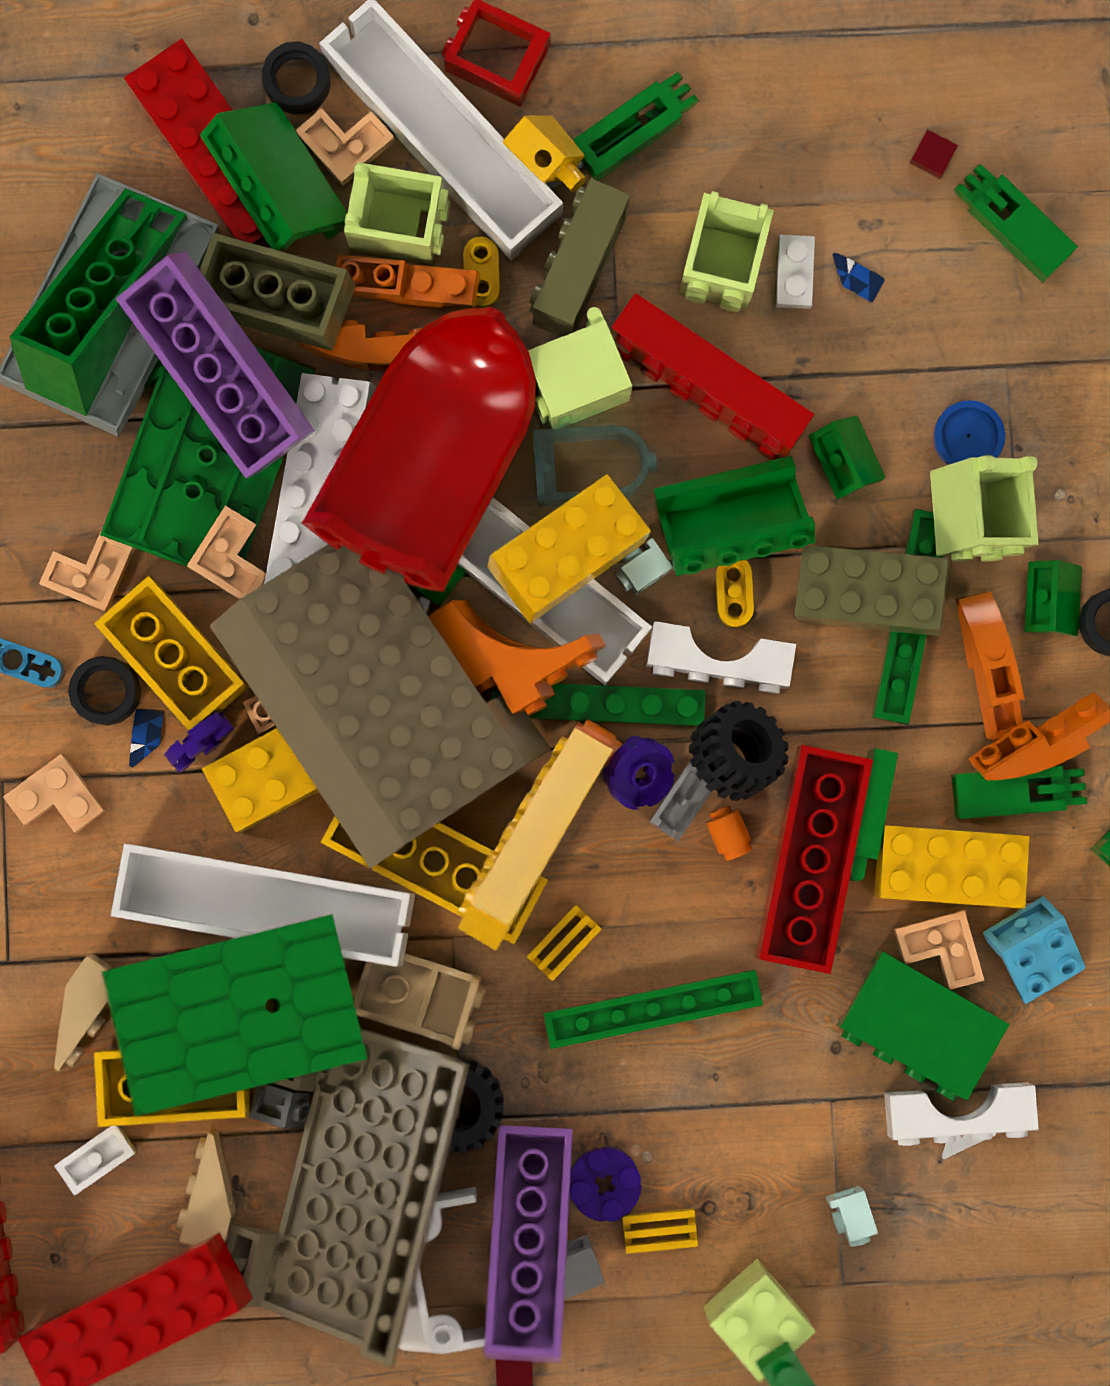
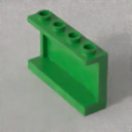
M277 102L217 113L201 132L200 137L271 249L285 252L296 239L323 233L327 239L334 238L343 229L347 214L345 208Z
M792 456L653 489L656 513L676 576L696 574L705 569L722 565L729 566L738 561L755 557H766L772 553L792 548L799 549L816 543L815 521L812 516L808 515L796 481V467Z
M877 950L871 960L873 965L843 1019H839L836 1026L844 1030L841 1037L858 1047L861 1046L863 1041L875 1048L872 1055L892 1065L894 1059L907 1066L903 1073L921 1083L927 1077L938 1084L935 1091L950 1100L955 1101L957 1096H960L968 1101L1010 1024L887 953Z

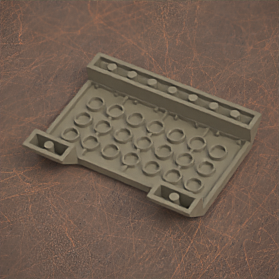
M328 544L242 597L212 622L210 628L371 869L519 769H523L550 751L551 748L526 712L512 714L502 695L485 703L408 586L410 584L405 583L403 580L404 576L390 569H387L385 574H381L359 563L361 556L347 547L341 546L337 550Z
M360 1028L367 1055L366 1060L274 1082L297 1091L314 1092L279 1232L232 1224L227 1247L253 1297L244 1308L260 1306L360 1346V1356L387 1367H394L469 1065L457 1057Z

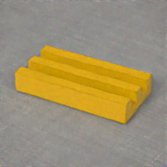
M575 904L526 957L553 982L602 929ZM577 915L581 920L541 961L537 955ZM588 925L591 930L551 970L548 965Z
M694 1208L622 1216L626 1254L698 1247ZM688 1219V1224L636 1230H631L630 1224ZM689 1233V1238L632 1243V1238Z

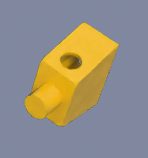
M552 115L524 116L502 141L544 183L562 182L572 193L579 189L586 181L585 175L576 167L584 158L583 152Z

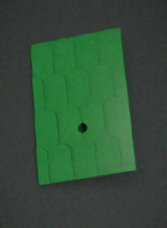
M254 345L293 401L297 403L302 373L314 375L316 368ZM163 365L100 536L187 567L226 505L256 524L255 529L238 554V556L246 560L284 455L262 472L246 479Z
M333 914L101 972L134 1116L367 1059ZM269 999L273 1000L275 1004L272 1012L267 1011L265 1008L266 1002Z

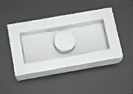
M779 235L775 307L811 308L815 236Z
M110 1126L54 1166L75 1196L137 1153V1150L121 1126Z

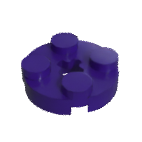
M217 712L187 732L189 735L183 739L182 744L177 740L168 748L164 756L180 773L190 767L196 761L194 757L201 752L208 755L223 743L221 739L230 734L234 727L223 712H220V714Z
M632 736L612 756L608 766L603 771V780L608 785V790L612 797L625 807L633 810H639L637 807L645 805L651 807L658 804L668 794L673 785L675 774L671 773V762L675 764L674 757L667 747L656 740ZM645 766L643 769L644 773H646L644 778L637 777L635 779L637 771Z
M609 1146L595 1148L583 1153L575 1161L571 1168L570 1196L582 1214L596 1221L614 1222L628 1214L636 1205L641 1193L640 1173L632 1158L625 1152ZM609 1174L612 1176L611 1183L615 1186L612 1191L606 1190L604 1194L598 1192L599 1185L595 1183L596 1178H604Z

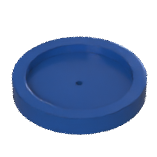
M960 401L949 406L937 419L933 430V443L938 456L946 465L984 455L998 458L1005 443V428L1000 416L990 406L979 401Z

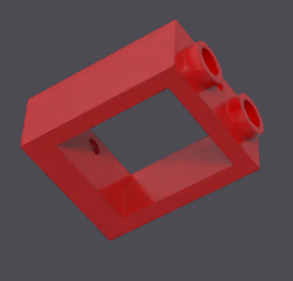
M473 0L470 8L465 6L459 15L457 26L460 28L455 38L449 37L443 48L441 57L444 58L445 72L521 107L549 51L551 33L482 0ZM479 18L531 42L512 81L460 57Z

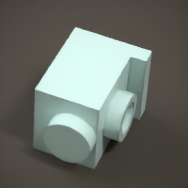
M653 538L646 542L645 548L647 550L645 552L638 548L622 560L625 565L620 571L615 573L617 580L626 592L632 589L635 595H637L671 572L673 566Z
M860 1186L825 1196L827 1204L832 1209H837L836 1212L831 1213L837 1233L845 1234L850 1247L868 1243L871 1240V1235L878 1234L865 1191Z

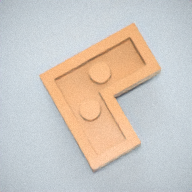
M322 108L295 130L306 147L342 186L354 177V167L357 162L371 163L395 142L393 134L372 111L345 134Z
M225 505L187 567L240 600L259 588L266 577L264 571L238 556L255 529L256 524Z
M99 534L86 565L53 551L39 584L107 612L135 548L100 536Z
M64 754L58 755L3 796L24 826L29 825L55 806L73 832L78 833L106 812Z
M965 910L893 929L902 962L909 964L938 956L946 987L949 990L984 981Z

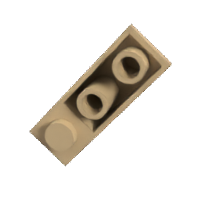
M95 954L85 957L65 985L54 1069L57 1071L65 1069L68 1065L73 1068L85 1052V1049L81 1046L90 1035L94 1038L106 1022V1019L102 1016L109 1008L101 972L114 968Z
M213 1129L207 1134V1138H200L195 1158L201 1159L198 1172L191 1173L186 1188V1194L191 1195L188 1209L182 1208L176 1230L182 1231L179 1242L189 1245H195L219 1232L227 1245L236 1213L219 1132Z

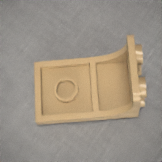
M405 953L403 966L399 967L366 961L354 999V1006L357 1016L435 1039L459 1051L463 1043L469 1045L476 1021L470 1020L473 1008L479 1009L481 1007L487 986L481 985L482 976Z

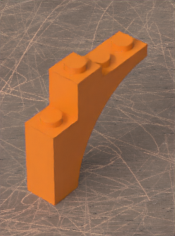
M452 600L428 616L479 694H486L498 687L512 714L526 712L530 716L544 709L547 706L545 700L555 695L551 685L569 676L567 670L576 664L578 668H581L598 658L596 652L606 647L600 634L584 635L573 642L553 648L535 647L519 643L490 627L475 612L468 600Z

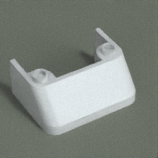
M476 1186L437 1193L425 1242L433 1240L441 1230L442 1218L440 1209L476 1202ZM419 1267L399 1348L404 1351L446 1354L485 1346L486 1326L462 1331L460 1324L452 1316L442 1314L428 1317Z

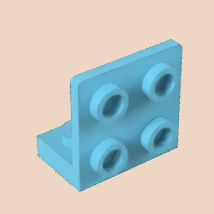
M1044 896L1027 905L1025 909L1017 911L982 932L987 943L1004 961L1021 1000L1026 1004L1080 973L1086 967L1064 916Z

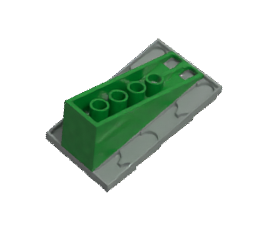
M97 173L26 316L9 336L11 346L0 366V384L119 437L145 390L144 385L159 358L116 298L167 255L186 251L200 270L212 234L220 233L219 225Z

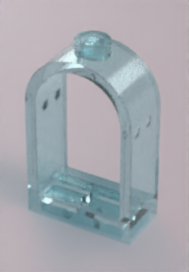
M619 425L533 430L538 507L563 505L582 492L557 493L553 443L619 439L630 444L639 455L641 471L631 484L619 488L626 499L640 490L648 472H657L656 451H648L645 442L636 432Z

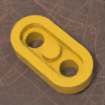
M475 237L464 248V269L477 270L480 274L479 284L484 283L489 287L486 293L481 294L477 292L475 308L492 307L500 296L498 248L489 238ZM478 249H484L488 254L485 258L478 259L474 253Z
M746 560L738 561L729 566H718L715 573L717 614L720 621L731 628H739L747 624L754 612L752 569ZM728 570H737L739 572V579L737 581H730L727 578ZM732 604H736L741 608V614L737 617L729 614L728 608Z

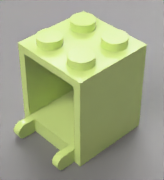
M357 162L354 167V181L348 213L345 216L344 233L350 251L433 266L435 255L441 256L444 234H442L443 225L441 221L447 222L450 209V200H448L449 190L444 189L442 177ZM421 211L428 212L424 238L417 237Z
M714 191L711 194L704 193L679 294L685 295V299L694 303L703 304L706 300L719 303L720 308L731 312H739L740 309L747 310L754 292L774 210L768 209V205L763 203L759 207L719 197V193Z
M592 307L588 310L586 328L528 350L536 378L535 393L537 397H535V410L541 424L548 423L551 432L630 401L632 383L606 320H604L600 309L597 307Z
M984 455L931 470L930 479L936 555L951 556L952 562L973 560V556H981V561L989 562L1002 560L1003 556L1025 554L1024 548L1039 545L1033 471L1037 468L1036 457L994 458L991 455Z
M758 1259L752 1262L703 1306L710 1326L759 1382L765 1377L755 1363L757 1360L786 1341L792 1350L795 1351L816 1332L806 1314Z

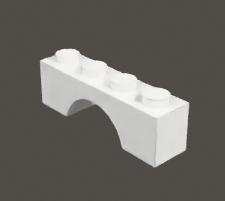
M654 621L646 667L653 668L652 674L674 677L675 671L687 673L688 680L709 683V678L712 677L724 679V686L744 688L745 683L759 685L758 691L780 694V689L790 687L796 644L760 639L752 651L745 657L735 661H719L708 657L696 646L690 627Z
M1028 1082L991 1085L988 1096L983 1104L975 1111L963 1116H948L938 1112L931 1104L927 1094L921 1090L884 1092L887 1135L892 1140H898V1145L902 1146L920 1144V1138L934 1137L935 1143L955 1142L956 1136L970 1135V1140L992 1139V1133L1006 1132V1137L1021 1138L1027 1137L1030 1130H1039L1035 1085Z

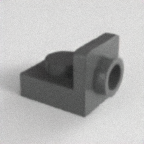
M271 1083L256 1086L249 1117L284 1129L303 1128L310 1109L311 1093L307 1091H294Z

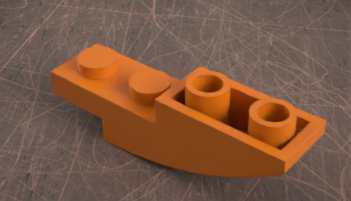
M347 255L337 256L336 267L346 269L356 285L353 296L445 310V306L475 308L480 274L477 270L409 265L405 260Z
M345 320L342 323L333 351L296 341V343L308 352L330 362L357 369L386 372L401 348L422 328L410 330L409 335L395 336L394 332L382 331L374 333L373 338H368L365 324L358 325V321Z
M986 591L955 600L967 665L969 669L974 670L986 739L995 740L1009 733L1014 727L1023 724L1019 700L1025 698L1016 658L1005 623L992 592Z
M1093 692L1081 698L1060 714L1048 719L1037 728L1027 720L990 745L984 746L979 752L968 759L985 780L1011 779L1046 770L1089 749L1090 746L1086 737L1110 722V706Z

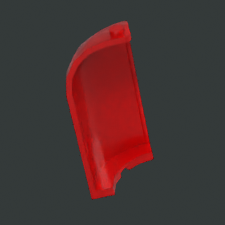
M494 307L468 308L447 313L424 326L401 348L384 373L303 519L302 524L337 550L341 546H345L361 556L359 563L381 574H385L386 570L390 569L404 576L403 580L407 584L435 591H444L524 439L535 409L536 378L529 351L516 330L505 320V315L500 310Z

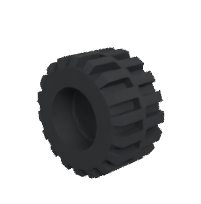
M733 701L731 704L727 703L696 727L697 730L691 735L690 739L693 743L689 745V753L693 754V758L690 759L692 767H696L698 770L696 776L699 780L703 779L707 783L705 787L712 792L715 789L717 796L723 799L728 796L731 801L751 798L776 781L785 771L784 766L788 763L789 759L785 752L789 748L788 742L783 741L782 738L785 735L783 729H778L775 724L777 720L773 716L768 717L766 710L762 707L756 709L753 703L747 701L744 704L740 701ZM733 743L736 744V745L740 748V750L742 751V753H743L745 759H743V758L737 753V751L735 750V748H734V746H733Z
M459 1058L469 1065L464 1085L475 1091L479 1098L480 1109L477 1117L470 1124L453 1127L447 1152L450 1154L453 1151H460V1154L468 1153L471 1149L475 1148L477 1150L481 1148L487 1140L490 1141L502 1120L504 1098L503 1092L500 1089V1083L486 1066L483 1067L478 1064L479 1062L472 1059L469 1061Z

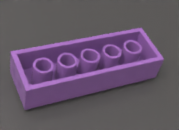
M186 251L167 255L116 298L246 479L265 470L315 431Z
M499 1125L484 1346L486 1359L561 1363L573 1142L572 1129Z

